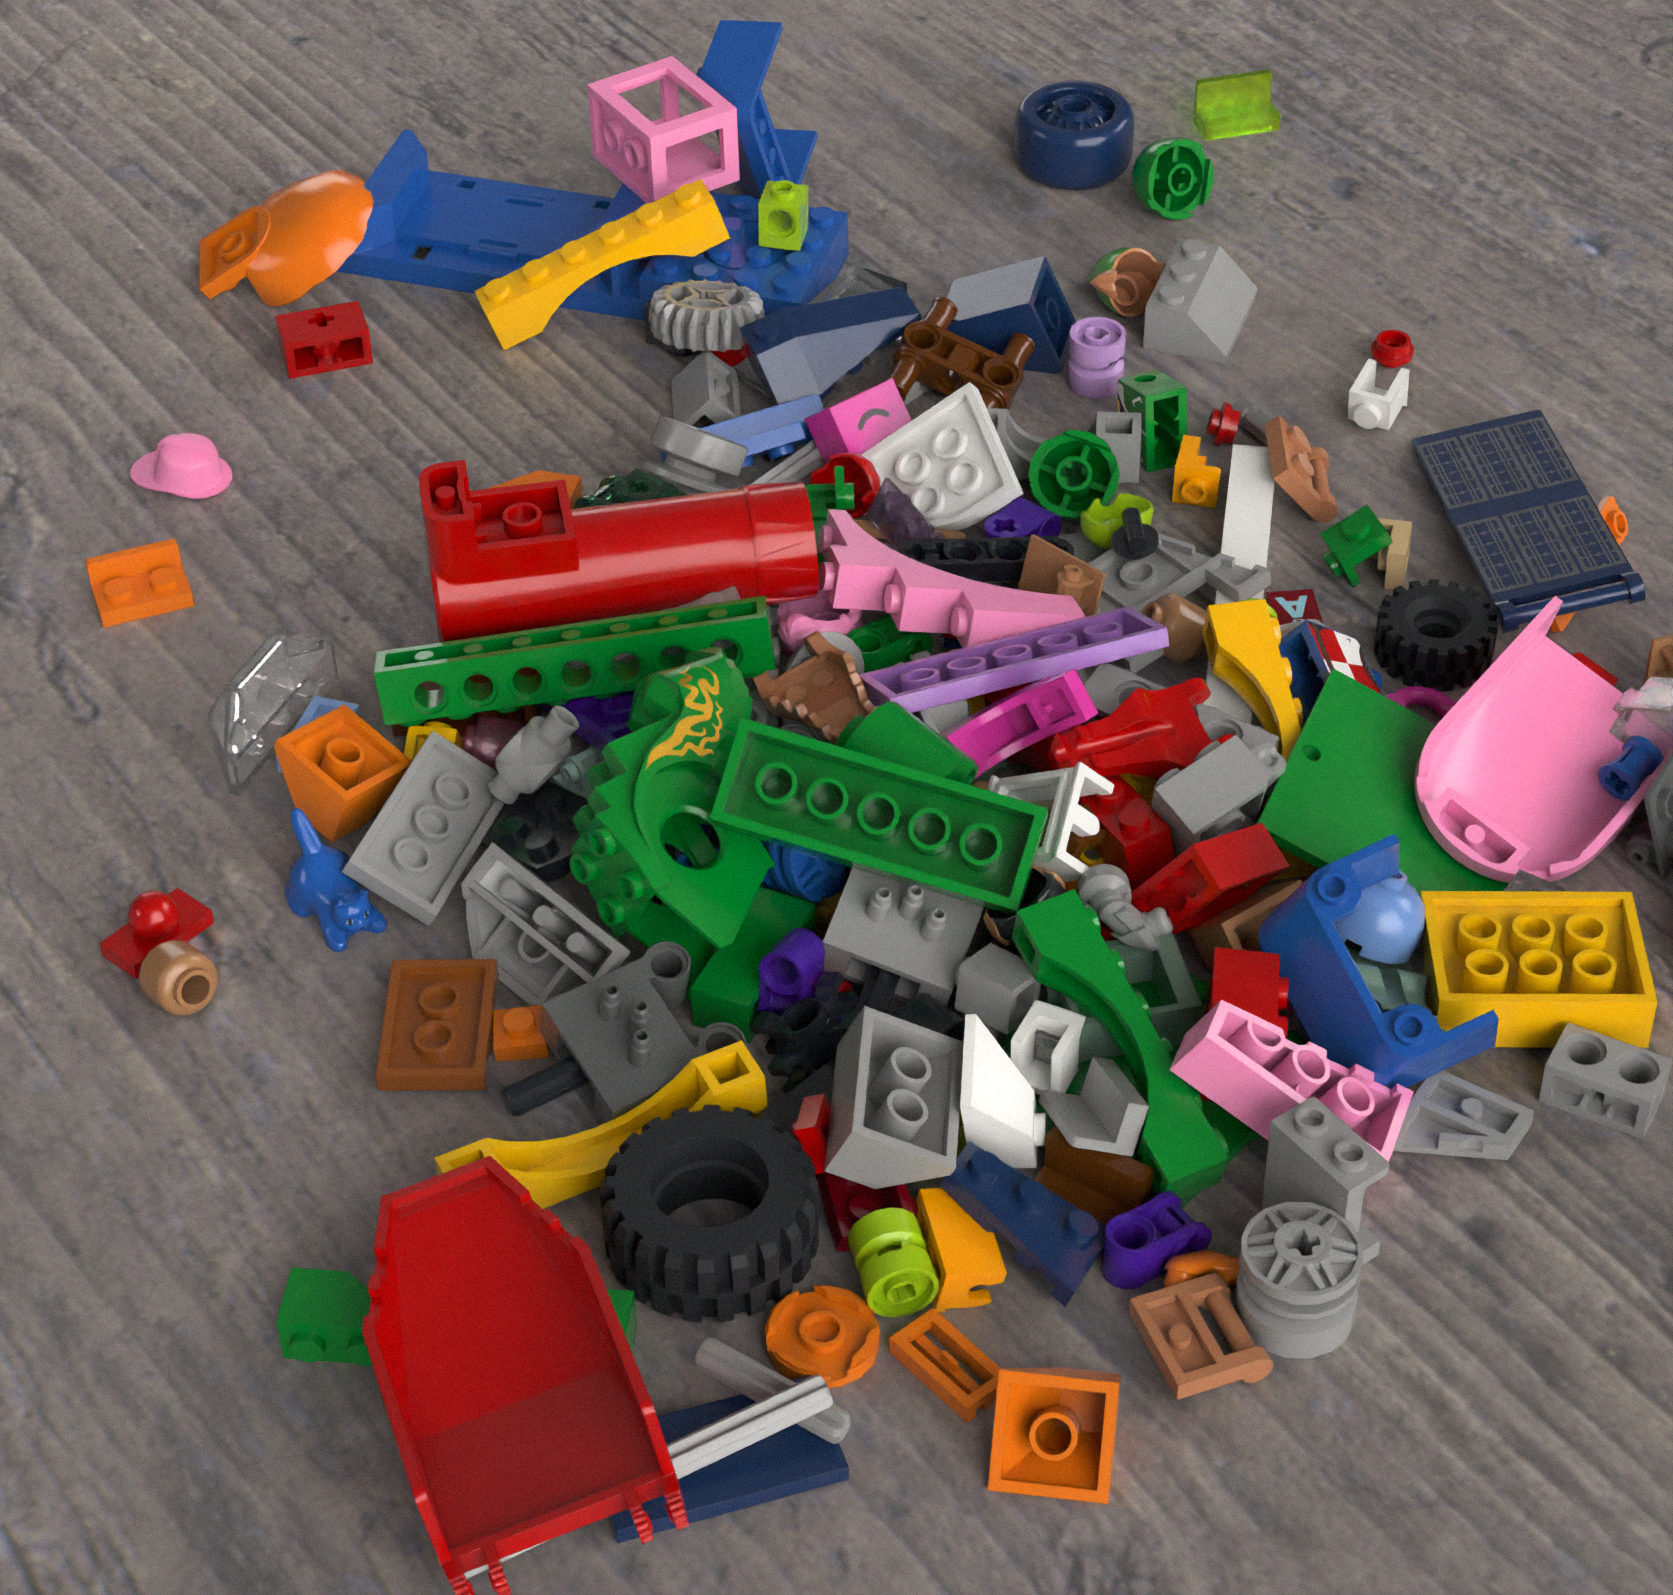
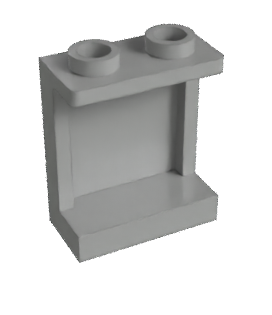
M1311 1097L1271 1121L1261 1211L1267 1207L1284 1202H1312L1333 1209L1352 1223L1362 1239L1363 1264L1379 1255L1381 1240L1360 1222L1364 1191L1368 1186L1388 1174L1389 1162L1320 1100Z

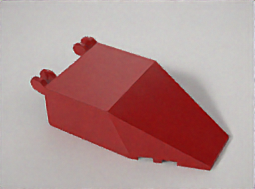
M491 1156L381 1196L373 1249L376 1255L374 1274L369 1276L368 1292L371 1300L369 1314L363 1318L362 1334L416 1505L453 1594L475 1595L471 1582L467 1580L465 1573L487 1564L489 1567L488 1577L493 1591L498 1595H512L500 1559L627 1509L630 1511L641 1543L644 1544L654 1540L652 1536L653 1527L648 1513L643 1510L641 1504L663 1495L666 1501L665 1508L670 1522L675 1524L676 1529L680 1530L690 1526L681 1487L653 1403L589 1245L579 1236L574 1238L561 1226L559 1218L550 1209L543 1210L534 1202L529 1190Z

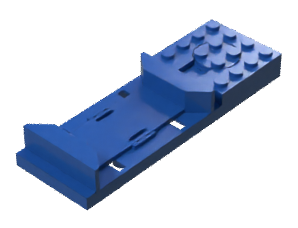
M404 129L365 183V188L371 191L374 199L372 212L367 221V229L362 242L336 272L475 294V290L485 286L491 280L501 278L523 267L531 260L546 256L562 248L566 243L578 240L600 229L604 224L616 221L638 210L647 203L624 183L615 197L610 198L432 171L428 168L427 151L412 130ZM711 190L709 192L715 200L730 239L694 257L654 255L626 261L606 269L586 281L570 294L559 307L645 321V304L651 300L653 292L661 289L664 285H672L676 281L687 282L690 279L694 281H703L704 279L708 281L721 280L723 283L734 282L738 286H746L751 291L758 293L759 298L763 300L765 316L781 309L822 302L828 296L849 255L848 212L835 211L828 207H808V230L800 251L759 246L758 203L760 199H755L749 195L734 196L715 193ZM419 247L432 248L424 260L412 258Z

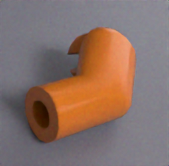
M1208 1250L1172 1256L1164 1267L1165 1270H1168L1163 1282L1164 1287L1213 1273L1223 1276L1228 1285L1236 1286L1239 1274V1257Z

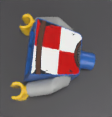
M1316 619L1280 625L1281 643L1278 647L1281 658L1287 657L1290 661L1292 683L1289 687L1293 698L1298 697L1300 699L1304 724L1332 668L1381 694V675L1375 669L1370 668L1360 643L1354 637L1332 630Z

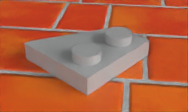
M1441 1071L1426 1078L1412 1097L1393 1151L1508 1160L1532 1126L1534 1110L1448 1072Z

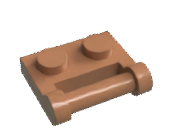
M1280 415L1265 423L1273 479L1312 519L1317 522L1332 521L1337 516L1338 508L1336 499L1330 494L1326 472L1330 466L1328 453L1323 448L1310 447L1306 435L1298 426L1294 425L1291 427Z
M1220 1274L1204 1275L1130 1298L1129 1315L1176 1400L1239 1380H1243L1246 1383L1258 1382L1268 1376L1273 1369V1362L1267 1351L1261 1346H1256L1229 1300L1230 1288ZM1200 1306L1210 1311L1233 1353L1223 1354L1197 1307Z

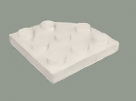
M970 382L861 454L872 462L877 471L881 485L879 498L891 513L911 526L951 531L961 530L982 521L1024 494L978 388Z

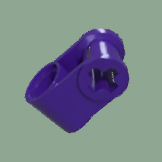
M1018 497L1007 507L988 517L984 521L983 532L988 538L1031 537L1033 534L1038 537H1057L1061 532L1062 519L1059 515L1023 497ZM1001 558V559H1004V560H1012V561H1014L1013 559H1010V558Z
M805 928L789 930L761 960L759 966L760 997L757 1014L759 1011H768L782 1016L785 1010L793 1003L808 997L815 998L817 982L824 972L826 953L822 941L812 931Z
M1173 1191L1159 1193L1150 1201L1126 1213L1116 1215L1108 1222L1102 1256V1274L1106 1281L1121 1289L1140 1288L1147 1282L1167 1273L1168 1270H1165L1164 1267L1172 1256L1206 1250L1212 1238V1231L1203 1222H1195L1182 1209V1200Z

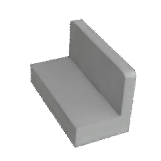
M702 351L672 379L671 390L674 420L692 426L703 415L715 423L741 416L737 371L713 353Z
M1094 1056L1080 1096L1042 1090L1038 1100L1071 1146L1126 1156H1133L1149 1105L1112 1059Z

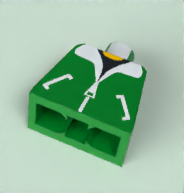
M1160 370L1121 377L1117 382L1116 388L1118 412L1141 413V466L1147 473L1174 467L1183 435H1187L1186 387Z

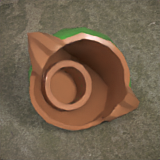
M1122 247L1101 257L1088 274V281L1093 285L1096 294L1110 311L1123 316L1136 317L1145 312L1146 304L1166 264L1158 262L1152 254L1142 248Z

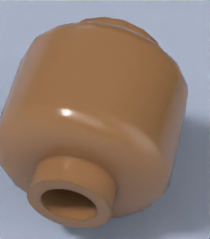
M1169 593L1160 596L1155 602H1149L1143 608L1141 614L1167 627L1169 647L1163 648V657L1176 663H1182L1200 656L1205 651L1206 646L1202 632L1206 611L1202 607L1176 594Z
M169 940L158 944L149 951L141 964L139 980L140 987L148 999L172 1015L188 1016L199 1012L209 1004L217 989L218 973L212 960L185 941Z

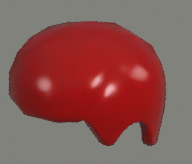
M858 452L830 455L828 457L829 460L821 468L811 473L810 484H835L834 466L844 467V483H853L854 510H846L852 519H859L868 514L879 499L881 485L877 471L872 462Z

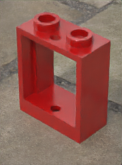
M1262 822L1193 844L1131 892V904L1141 913L1144 911L1148 913L1156 907L1164 908L1173 926L1172 933L1175 935L1195 928L1250 897L1287 869L1289 864ZM1249 882V887H1245L1244 884Z

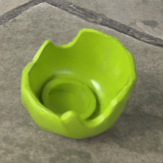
M1119 493L1109 506H1102L1100 499L1096 498L1087 511L1081 512L1080 526L1085 537L1093 545L1104 550L1112 549V536L1114 532L1123 526L1122 512L1129 507L1137 508L1140 511L1142 523L1151 526L1154 511L1153 505L1141 496L1128 493Z

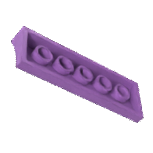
M1127 606L859 674L866 688L868 699H870L874 706L879 707L888 701L897 702L913 713L1041 680L1048 676H1056L1074 668L1075 670H1080L1169 647L1167 627Z

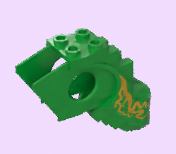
M703 647L686 654L685 665L651 673L638 683L627 721V726L632 733L607 743L601 751L605 760L590 767L585 774L593 790L587 798L589 804L581 807L573 817V822L580 837L571 848L573 853L570 858L571 872L579 883L587 884L597 905V911L602 922L610 927L616 938L630 933L647 949L655 943L663 941L681 945L691 958L689 982L695 972H702L710 960L713 946L721 950L733 943L767 870L776 865L759 839L718 828L709 819L741 718L750 720L753 697H749L748 686L745 685L741 670L736 668L732 659H728L722 648ZM709 823L715 829L720 841L719 853L700 824ZM664 844L672 845L681 850L692 861L694 867L685 866L674 860L666 851ZM656 895L667 906L656 904L651 901L652 897Z

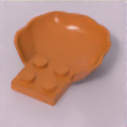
M342 169L312 175L284 186L271 194L260 206H254L243 211L200 240L199 289L211 300L223 291L228 292L232 290L241 279L247 277L261 300L267 306L280 307L298 300L313 286L323 282L335 273L362 242L374 202L371 191L365 188V183L359 176Z

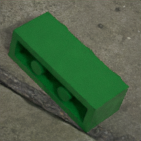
M759 887L733 943L721 950L713 946L710 960L702 972L697 971L694 973L689 982L687 1000L691 1002L692 1025L704 1029L709 1024L716 1022L730 1023L737 1026L743 1032L746 1043L750 1044L756 1035L750 1026L757 1016L760 997V962L791 929L805 928L816 935V904Z

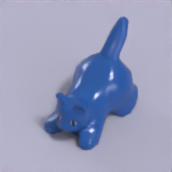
M294 808L291 811L292 828L302 849V854L290 867L289 881L285 885V897L293 913L300 917H307L315 913L321 925L326 945L335 952L346 950L349 938L357 932H384L388 923L369 901L368 890L361 889L357 881L342 873L350 857L342 850L325 846L304 812L299 808Z

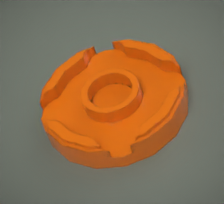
M831 1285L813 1286L814 1292H805L799 1295V1290L786 1295L771 1309L765 1324L767 1357L780 1375L791 1381L811 1375H820L825 1380L828 1388H837L860 1379L874 1365L880 1349V1328L878 1321L874 1317V1310L870 1309L864 1298L849 1289Z

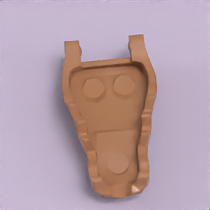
M815 631L804 638V643L812 655L810 659L773 680L766 671L760 676L749 679L754 685L762 703L770 712L776 716L816 729L829 742L837 746V740L841 732L854 717L858 715L868 716L878 706H874L870 699H868L866 688L856 670L855 662L850 653L830 644L818 631Z

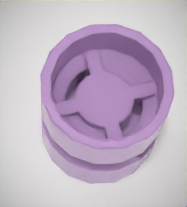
M1088 317L1077 321L1071 326L1069 333L1068 385L1074 393L1093 399L1107 398L1116 394L1117 382L1121 377H1124L1123 358L1126 344V332L1119 322L1105 317Z

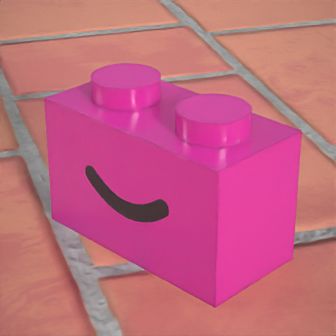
M893 378L857 393L805 419L824 463L833 454L839 455V453L846 452L863 454L912 421Z

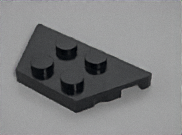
M548 781L535 793L525 794L521 792L513 804H507L481 842L485 851L493 842L547 883L552 882L571 872L570 858L573 855L571 848L580 837L573 822V817L581 807L589 804L587 798Z

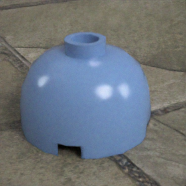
M1399 870L1398 874L1363 889L1358 908L1348 917L1333 923L1343 942L1345 943L1346 939H1349L1361 945L1362 948L1359 955L1369 960L1387 964H1404L1409 961L1411 954L1414 955L1421 941L1425 926V905L1416 889L1407 882L1406 874Z

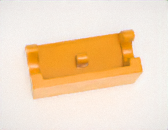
M942 1188L919 1189L916 1199L918 1207L917 1220L926 1242V1251L932 1259L939 1279V1291L931 1302L933 1308L938 1313H944L946 1309L972 1308L989 1304L992 1299L988 1290H969L977 1285L990 1286L1004 1283L1007 1271L994 1233L983 1229Z

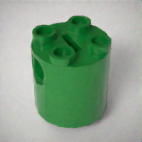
M888 701L877 707L868 716L858 715L854 717L843 729L837 740V746L971 786L979 770V766L976 765L973 758L897 702Z

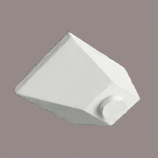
M965 1014L960 1110L966 1145L970 1141L983 1150L991 1152L1012 1168H1037L1038 1146H1045V1136L1048 1134L1047 1113H1037L1034 1090L977 1014Z

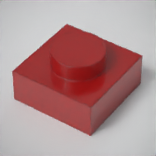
M825 1093L804 1097L798 1119L792 1124V1135L802 1144V1151L810 1156L815 1167V1174L825 1173L824 1166L831 1110Z

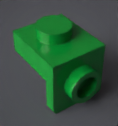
M834 466L835 484L805 485L813 521L827 520L828 509L854 510L853 483H844L843 466Z
M1367 504L1320 533L1328 548V551L1322 554L1324 561L1336 578L1344 574L1353 587L1361 583L1353 567L1393 543L1387 530Z

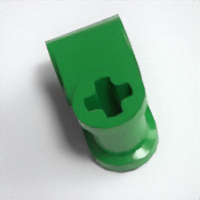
M889 613L863 627L851 630L846 635L854 641L861 651L864 660V673L891 667L900 661L903 663L910 662V655L927 650L931 654L934 645L933 638L926 632L899 631Z

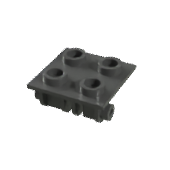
M1673 751L1644 796L1647 812L1626 846L1628 859L1636 865H1644L1645 863L1658 865L1660 879L1666 880L1673 868Z

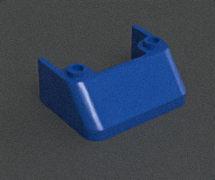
M720 20L703 66L698 68L696 75L737 108L740 180L734 183L747 195L760 199L767 181L787 180L794 184L802 183L818 135L816 131L774 129L761 91L764 78L783 30L782 23ZM718 129V130H715V132H716L717 137H718V140H719V129Z
M1395 833L1315 871L1262 922L1258 934L1261 952L1280 954L1279 976L1289 977L1287 1003L1307 1040L1326 1049V1058L1348 1069L1354 1064H1358L1374 1072V1081L1390 1089L1396 1084L1406 1088L1494 1047L1499 1021L1493 1009L1443 1033L1433 1014L1422 1006L1404 1004L1382 1014L1333 923L1348 917L1358 908L1363 889L1399 873L1400 841Z

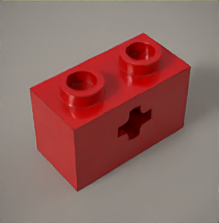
M359 301L275 316L280 352L289 379L373 364L369 328Z

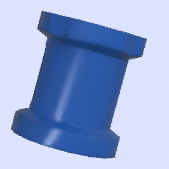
M1639 735L1631 736L1622 746V753L1614 761L1606 762L1599 769V781L1610 795L1622 801H1628L1640 788V784L1648 775H1651L1663 762L1664 756L1660 749L1649 739Z

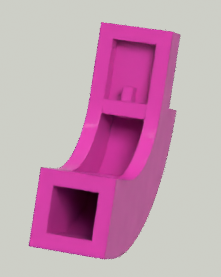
M1074 668L1051 678L1048 676L963 719L941 732L940 735L975 760L976 765L979 766L978 773L975 776L976 779L1009 756L1056 734V731L1059 733L1088 721L1098 714V711Z

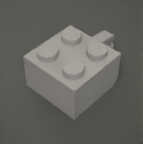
M1237 734L1223 744H1220L1218 741L1213 742L1196 756L1194 763L1182 771L1174 768L1165 773L1156 782L1151 808L1171 829L1174 859L1193 844L1256 824L1266 789L1285 772L1287 766L1286 760L1269 741L1252 749H1249Z

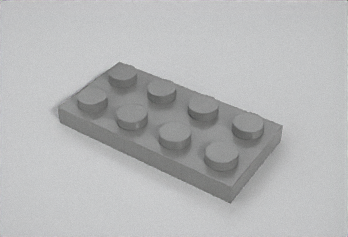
M432 730L342 870V873L422 923L430 926L504 805V802L497 799L489 789V782L498 775V772Z

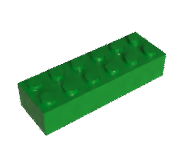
M741 718L709 819L718 828L905 884H917L925 890L1013 916L1020 910L1048 819V808Z

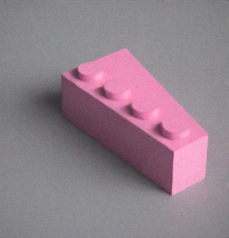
M1223 1000L1219 1001L1185 1033L1170 1068L1171 1072L1268 1141L1270 1124L1273 1119L1305 1100L1315 1097L1388 1162L1414 1092L1399 1084L1390 1089L1374 1081V1072L1358 1064H1354L1350 1069L1326 1058V1049L1310 1041L1305 1045L1291 1042L1285 1039L1282 1028Z

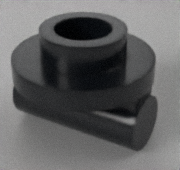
M1126 508L1121 515L1123 526L1117 529L1112 536V548L1117 555L1123 558L1139 560L1149 556L1157 549L1159 537L1157 531L1152 526L1142 523L1140 511L1137 508Z

